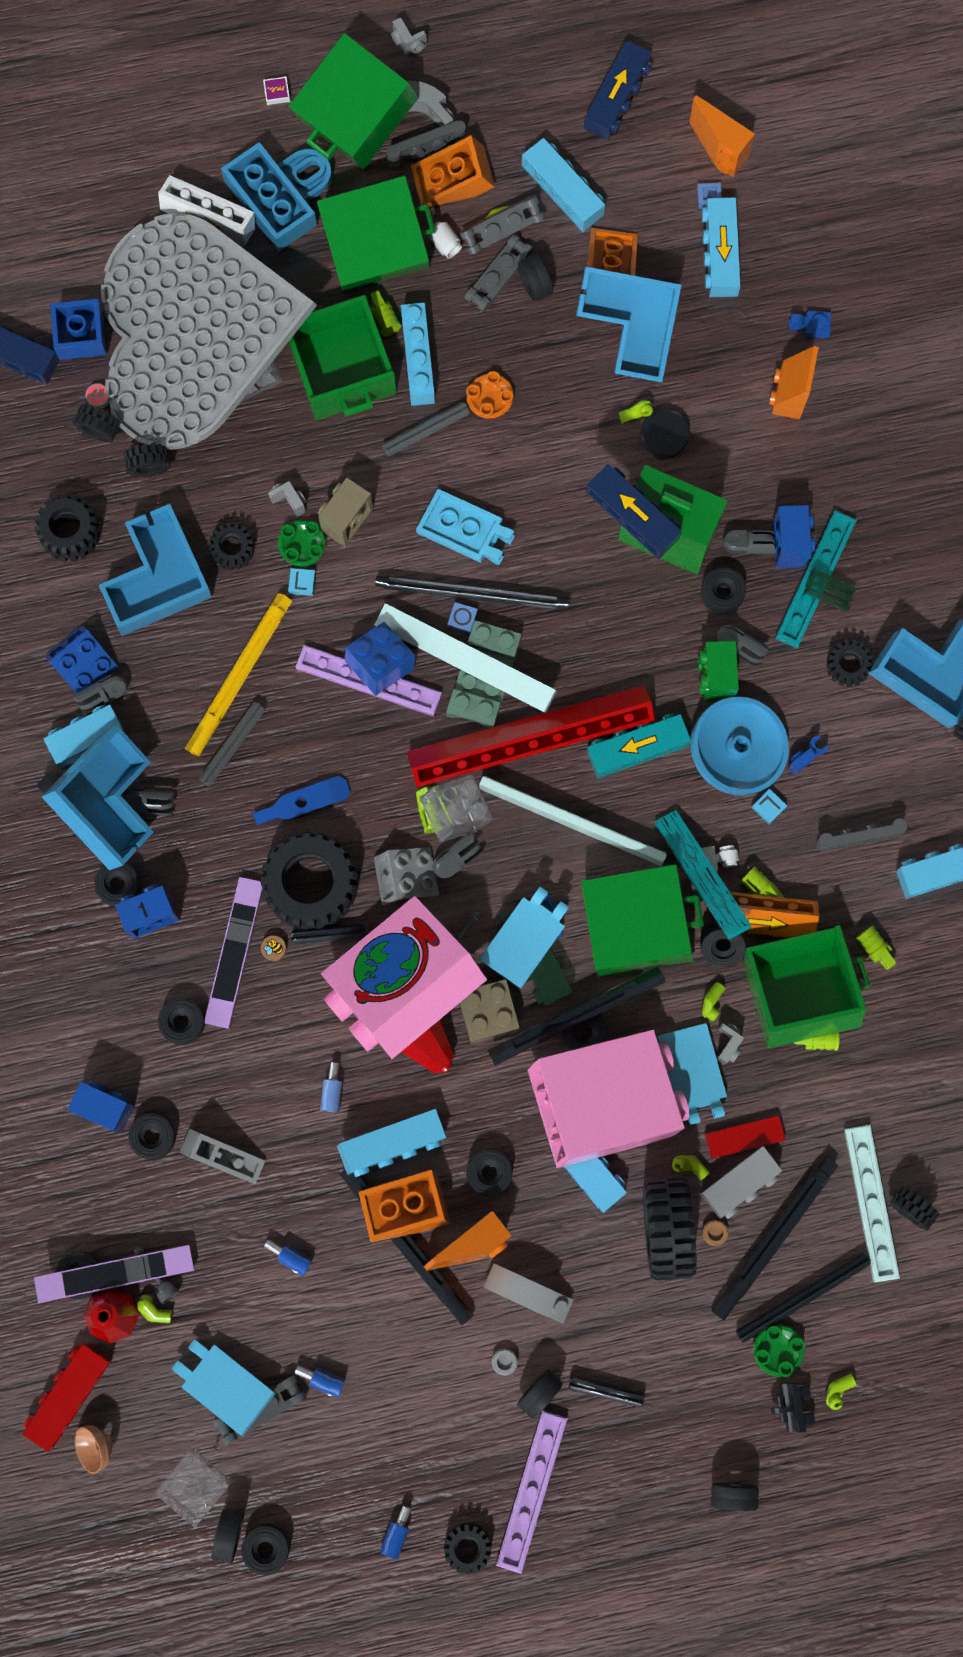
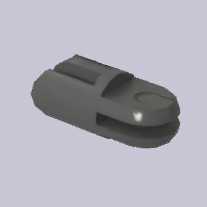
M731 530L725 534L722 541L724 550L731 554L776 553L774 530Z
M732 624L722 626L717 633L718 642L736 641L737 656L755 668L760 666L770 649Z
M111 674L73 694L72 697L77 702L78 707L82 709L83 715L87 716L95 708L107 705L124 695L127 690V683L121 675Z
M129 788L121 794L122 798L136 813L173 815V791Z
M469 832L435 858L432 865L433 871L440 878H450L484 853L485 850L480 846L479 841L475 839V835Z

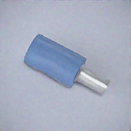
M330 1063L329 1079L323 1080L321 1111L339 1112L342 1081L337 1080L339 1063Z

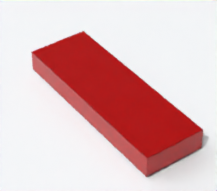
M779 1116L704 1134L711 1159L786 1141Z

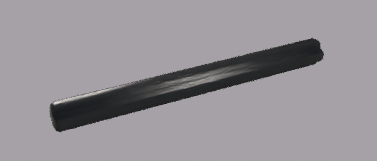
M862 1252L737 1329V1337L742 1343L750 1340L764 1329L776 1324L870 1266L871 1261L865 1252Z

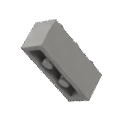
M762 1146L700 1194L718 1218L725 1216L729 1219L739 1211L737 1206L744 1200L750 1203L760 1195L757 1191L764 1185L769 1188L780 1179L778 1174L782 1170L764 1146Z

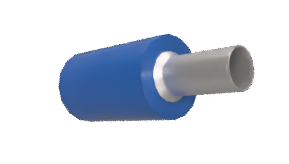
M268 1239L264 1245L265 1248L278 1255V1262L302 1276L305 1275L313 1259L288 1244L281 1247Z
M298 1365L295 1371L296 1375L311 1381L309 1386L337 1398L346 1380L320 1368H316L313 1372Z
M403 1505L397 1522L391 1521L380 1549L381 1554L393 1559L399 1558L409 1531L405 1524L411 1508Z

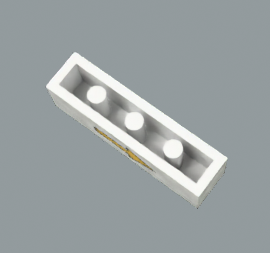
M171 175L168 176L158 192L160 210L168 214L173 213L174 215L184 216L189 214L199 217L241 246L245 247L255 230V215L253 211Z

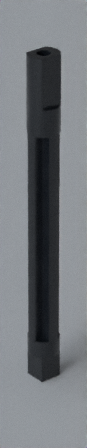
M657 966L487 1051L496 1066L592 1017L665 983V977Z
M825 1157L819 1166L814 1169L729 1284L728 1289L711 1312L725 1321L830 1180L831 1175L839 1165L830 1158Z
M346 1170L339 1174L359 1201L358 1192L372 1188L363 1176L355 1177L354 1173L347 1175ZM411 1235L391 1238L396 1247L461 1325L474 1316L438 1269L426 1271L424 1266L431 1260Z

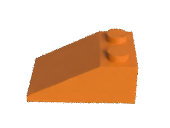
M696 95L693 99L689 122L713 164L717 166V169L723 174H729L734 177L750 156L755 133Z
M472 135L411 165L421 206L428 204L429 207L473 198L495 187L485 148Z
M591 228L586 267L635 276L638 234Z
M813 346L785 359L781 369L776 368L773 383H777L776 391L772 390L769 405H773L772 414L800 420L810 394L819 347Z
M433 1170L358 1192L370 1242L425 1232L450 1224L438 1174Z
M492 1211L429 1261L424 1268L428 1271L478 1261L487 1255L492 1259L508 1246L506 1240L512 1235Z

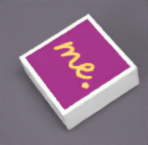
M286 77L263 80L267 105L290 102Z

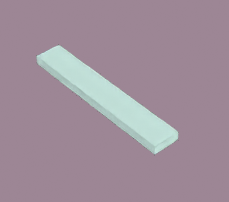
M865 1125L844 1129L867 1253L871 1261L870 1268L873 1282L899 1279V1270L871 1126Z

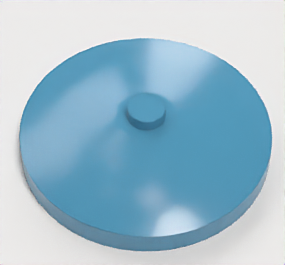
M729 697L711 705L698 718L692 731L691 753L697 770L711 786L727 794L745 796L766 789L780 777L788 760L789 742L781 720L769 707L751 698Z

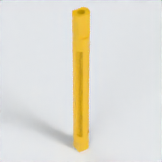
M278 593L186 745L185 749L191 754L200 756L292 603V600L284 594Z

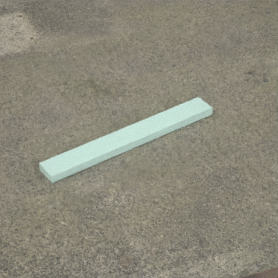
M386 603L374 624L378 626L385 621L400 639L545 713L557 690Z
M486 776L481 779L479 784L480 790L662 867L667 855L665 852Z

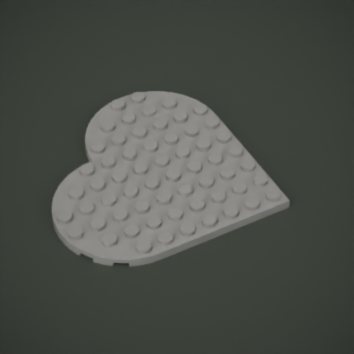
M171 213L154 217L155 220L144 225L142 223L137 225L120 240L106 263L104 285H101V299L107 314L106 317L113 329L122 337L110 359L108 380L105 382L106 399L109 398L111 414L121 423L120 428L141 444L147 443V445L155 443V445L162 444V446H166L167 450L181 449L197 444L219 429L317 306L311 299L207 221L189 214L184 216Z

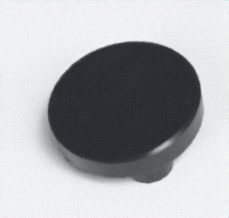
M658 410L653 412L645 419L642 425L641 440L643 446L659 460L678 455L688 443V424L675 411Z

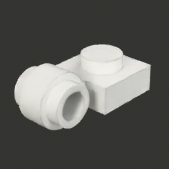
M734 845L720 847L718 854H715L714 846L701 848L716 872H718L717 863L722 864L723 868L737 866L739 856Z

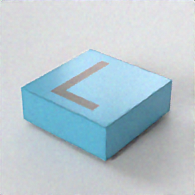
M291 568L288 593L313 596L315 570Z
M769 789L751 808L770 824L787 805Z

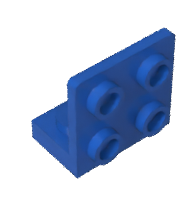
M82 625L44 656L76 693L105 678L117 668L116 663Z

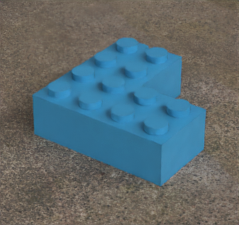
M585 267L581 289L585 290V294L579 295L576 316L622 324L613 373L662 382L681 285Z
M170 504L150 512L154 523L152 526L149 525L145 514L125 522L144 566L99 584L121 636L212 598Z
M963 619L957 622L939 652L903 628L892 634L868 673L947 728L958 725L963 718Z
M119 726L105 731L42 796L48 805L109 870L123 866L137 851L136 848L140 847L153 833V830L121 796L151 762Z

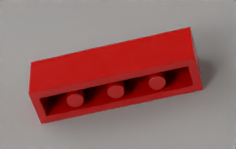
M87 1343L82 1344L81 1347L77 1345L68 1358L71 1360L66 1370L64 1368L60 1369L53 1380L56 1382L51 1392L47 1390L38 1402L41 1407L36 1414L32 1412L23 1425L26 1429L22 1435L47 1452L54 1449L112 1362L111 1359Z

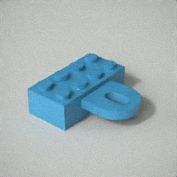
M259 142L221 168L225 184L244 208L254 212L256 224L278 252L317 226L315 213L307 203L328 188L332 173L329 161L316 150L304 149L297 151L279 164H276ZM311 165H317L320 168L316 174L307 180H300L298 178V174Z

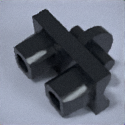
M799 1383L780 1384L782 1396H777L778 1406L772 1407L771 1413L780 1415V1422L786 1423L787 1432H806L807 1427L815 1424L813 1411H803L802 1401L810 1400L811 1398L810 1387L799 1385Z

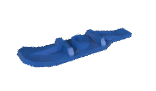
M340 776L333 777L283 795L273 806L255 812L253 816L257 825L277 818L291 820L325 806L346 800L350 794V789L346 779ZM299 799L307 801L304 807L297 805Z

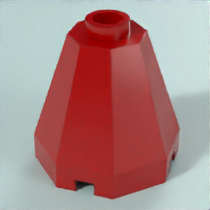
M440 1020L401 1051L435 1074L439 1071L443 1074L453 1066L451 1061L454 1059V1054Z
M114 1287L91 1295L83 1317L91 1336L112 1344L133 1334L134 1327L141 1314L138 1311L133 1294ZM107 1313H108V1316H109V1317H108V1320H106V1318H105V1315H106Z

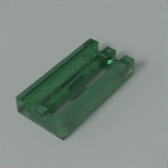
M814 569L811 570L804 593L846 612L850 609L849 603L853 600L852 594L855 593L856 588ZM815 578H817V579H819V580H821V581H823V582H825V583H827V584H830V585H832V586H834V587H836V588H838V589H840V590L845 591L846 594L843 593V592H841V591H839V590H836V589H834V588H832V587H830V586H828V585H826V584H823V583H821V582L815 580ZM812 585L843 599V603L812 589Z

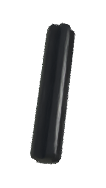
M353 924L319 929L293 930L291 932V940L293 944L364 938L366 935L364 924Z
M574 1375L571 1376L569 1381V1389L637 1407H642L644 1404L645 1394Z

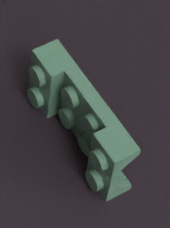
M474 621L468 646L513 668L522 634ZM460 669L446 716L450 718L461 717L478 722L488 729L495 727L505 692Z

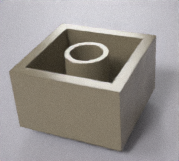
M348 478L343 483L340 482L336 485L332 492L334 496L329 502H324L318 511L323 533L344 547L348 545L373 510L371 493Z
M506 979L479 986L459 1003L470 1044L514 1033L520 1029Z

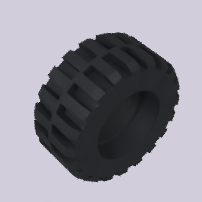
M310 831L302 832L303 835L298 836L294 833L288 836V840L284 842L280 840L276 844L277 848L274 851H269L267 862L263 863L261 869L263 875L260 879L264 898L275 915L281 921H285L294 928L300 927L301 929L309 930L310 928H324L328 924L333 925L337 923L339 917H344L348 913L347 909L355 901V893L358 891V876L353 859L350 857L347 849L338 843V840L333 837L328 838L324 833L317 832V834H311ZM318 859L324 862L332 871V889L324 899L316 903L304 904L298 902L287 890V874L296 863L302 860Z
M683 1178L646 1181L643 1184V1211L650 1276L656 1281L692 1278L696 1275L697 1255L694 1214L689 1183Z

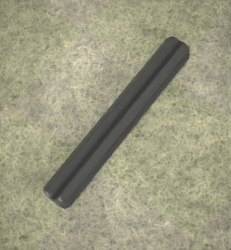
M461 402L383 443L382 447L385 454L391 456L469 415L467 404Z
M253 702L199 777L203 784L207 786L213 784L265 712L261 704Z

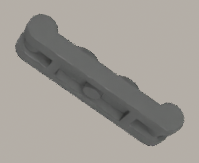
M455 121L389 146L386 150L388 167L394 170L398 169L402 162L410 159H419L428 152L440 151L449 144L465 139V123Z
M530 196L461 230L459 233L462 240H465L467 243L466 249L468 254H475L481 249L545 219L543 211L537 205L539 203L537 196ZM529 208L531 215L525 217L522 210ZM479 232L482 239L476 241L473 235Z
M516 234L510 237L506 246L464 297L469 303L474 302L478 305V309L482 312H485L517 273L518 262L528 258L534 250V247L529 243L525 244L520 241L521 238ZM514 249L520 252L518 256L512 254ZM482 291L487 296L483 298L479 295V293Z
M896 819L889 826L880 827L879 824L868 825L864 827V831L856 832L855 829H847L841 831V835L838 836L824 833L816 841V848L821 852H827L897 838L907 830V823L904 819Z
M295 1375L271 1388L276 1394L246 1433L307 1398L305 1393L299 1390L296 1384L298 1380ZM285 1389L289 1391L292 1397L285 1401L281 1393ZM220 1418L212 1422L215 1429L220 1430L224 1446L241 1437L236 1431L232 1432L230 1427Z

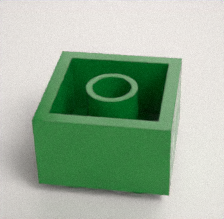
M736 641L706 642L704 649L700 650V656H698L697 660L698 671H702L701 680H699V695H703L704 702H718L722 699L735 697L739 690Z

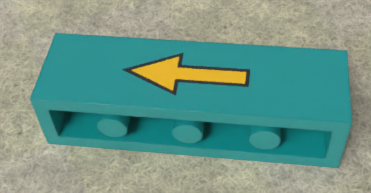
M673 714L665 715L659 719L660 722L639 725L636 727L637 730L631 732L622 730L613 735L614 738L606 741L604 738L592 741L590 743L591 746L587 748V755L596 779L689 747L691 740L681 714L677 716Z

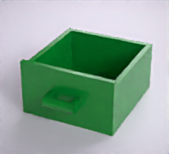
M344 33L291 102L289 108L304 125L313 131L306 142L309 146L327 160H330L338 150L365 172L366 166L418 100V96L406 80ZM319 136L331 145L327 152L315 144Z
M405 176L317 201L343 293L429 269V259L423 237L436 234L429 205L414 208ZM416 213H426L430 229L421 232Z
M365 295L311 312L288 342L315 421L340 412H344L345 417L373 408L372 402L396 394L395 375Z
M645 465L636 485L643 491V496L649 502L654 501L662 509L661 513L668 519H674L682 531L680 539L660 559L698 575L717 534L728 500ZM621 526L619 541L653 555Z
M677 865L581 881L595 970L599 977L651 969L657 966L662 967L694 962L688 929L704 926L699 896L683 898ZM684 903H695L698 921L687 924Z
M840 925L835 926V928L745 949L743 967L767 1049L861 1027L866 1012L861 990L868 989L871 985L862 958H850ZM855 966L859 967L863 980L861 983L857 981L853 968Z

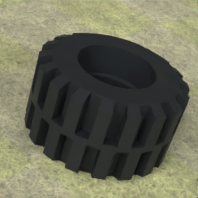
M63 495V499L55 496L53 497L54 501L51 503L47 500L44 503L46 507L44 509L40 507L38 510L40 517H35L37 526L34 527L40 543L47 553H50L55 559L59 557L64 562H67L68 558L72 562L77 561L79 556L84 559L87 557L85 554L87 551L90 553L94 551L92 545H98L99 542L97 536H100V529L98 527L100 525L93 510L87 502L81 501L77 496H73L72 499L69 495ZM66 519L80 521V528L75 535L69 538L55 536L56 528L62 521Z

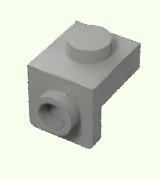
M401 17L392 22V39L397 46H401L406 56L412 53H419L427 46V37L424 31L411 36Z
M290 481L276 484L268 493L272 504L286 498L297 517L306 513L304 508L306 500L300 490H294Z
M730 1023L727 1026L722 1024L718 1030L729 1037L730 1040L717 1057V1060L725 1065L729 1060L732 1063L736 1060L741 1052L738 1047L744 1037L740 1035L741 1031Z

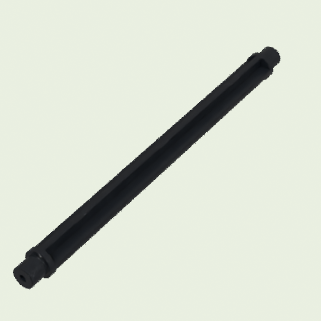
M386 575V577L376 576L375 582L376 587H384L385 590L410 591L559 610V608L569 610L570 602L569 598H560L559 595L535 594Z

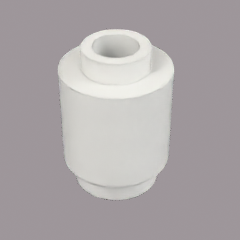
M447 222L435 223L436 234L430 235L428 238L441 255L452 258L462 248L460 239Z

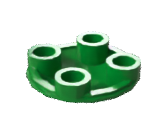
M297 520L282 527L278 537V549L281 556L288 563L294 566L306 567L315 564L325 551L326 539L316 522Z
M782 1324L771 1325L761 1331L756 1337L753 1347L754 1359L759 1368L768 1375L789 1377L798 1369L803 1361L805 1343L791 1327Z

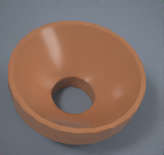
M93 1425L80 1427L75 1433L74 1441L77 1456L85 1470L91 1474H97L104 1470L109 1463L113 1453L112 1440L108 1434H105Z

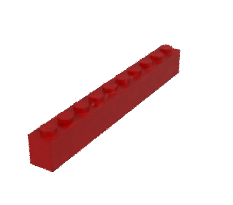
M643 685L406 751L417 788L653 722L655 720L652 702Z

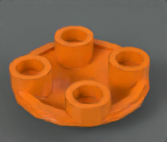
M495 371L477 377L466 389L467 403L470 409L477 416L485 419L504 415L511 408L514 401V391L510 382Z

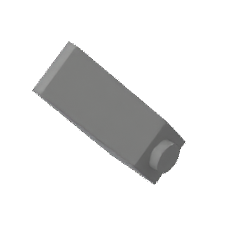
M189 1129L179 1152L253 1184H256L265 1163L263 1159Z

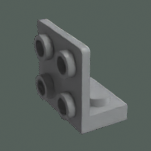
M429 847L388 850L374 857L382 906L392 905L404 899H411L414 896L416 898H427L439 895L436 874L432 868V853Z

